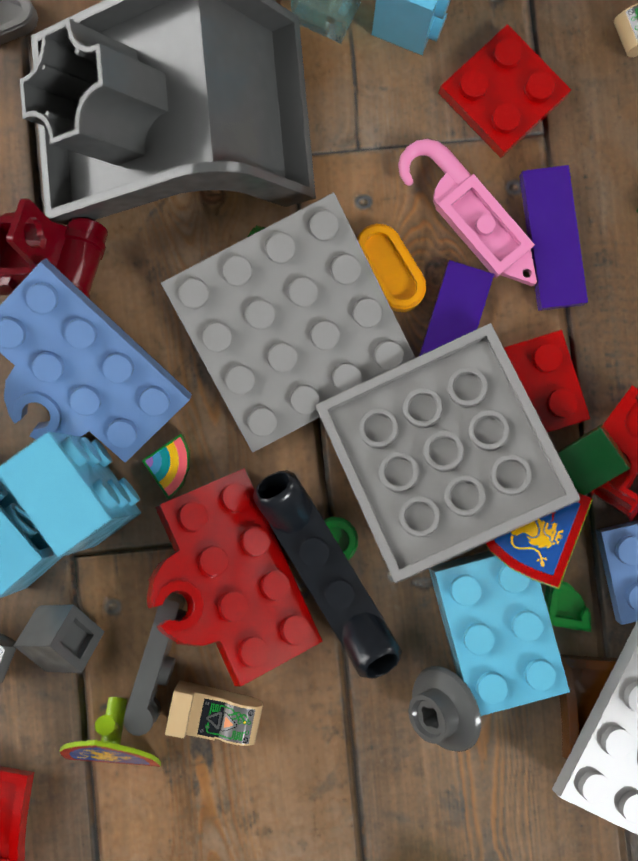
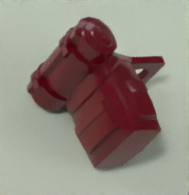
M21 198L15 212L5 213L0 216V295H10L32 270L46 258L90 299L92 284L100 260H102L106 250L105 242L108 236L106 227L88 218H71L67 226L53 222L30 199Z

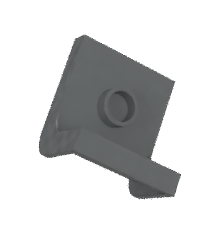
M103 0L31 35L33 69L28 75L20 79L23 119L38 124L45 215L51 221L68 225L71 218L97 220L177 194L206 190L240 192L284 207L316 199L299 16L274 0Z

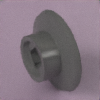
M430 666L421 671L414 683L412 699L408 709L410 722L414 730L426 742L437 744L444 749L457 752L469 750L476 744L481 732L480 711L473 693L457 674L447 668Z

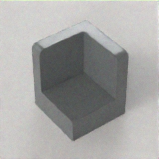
M74 604L40 605L34 611L15 642L14 647L46 672L82 673L105 631Z

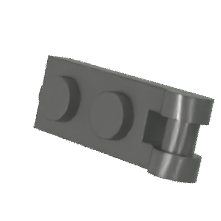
M171 593L167 596L163 605L158 606L124 715V726L132 735L141 736L146 734L161 713V705L156 695L159 685L167 687L176 658L169 656L173 640L163 635L156 626L164 620L180 621L186 615L187 611L183 610L186 599L182 595Z

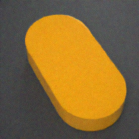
M385 224L367 226L359 233L357 240L391 309L396 312L413 310L420 304L426 292L424 275L393 228Z

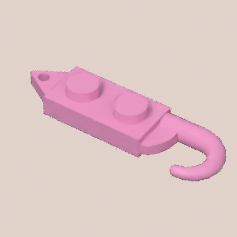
M423 139L408 145L400 155L398 164L399 174L407 186L413 184V178L410 174L412 160L418 156L430 157L445 174L440 179L433 197V202L439 214L489 272L494 274L495 279L501 275L526 285L534 286L537 283L531 249L535 244L474 174L471 175L454 154L439 141ZM523 271L529 273V278L523 276Z

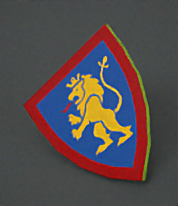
M579 494L581 499L578 502L485 544L491 553L510 569L534 581L559 589L593 498Z
M108 697L106 714L100 716L95 722V730L102 737L101 741H76L60 747L61 756L68 760L161 767V761L153 754L120 745L127 699L122 697Z

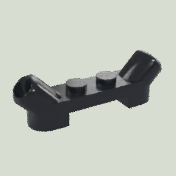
M283 470L268 475L254 490L253 499L256 506L276 534L344 647L359 676L375 679L387 674L397 666L401 659L402 650L382 614L295 473Z

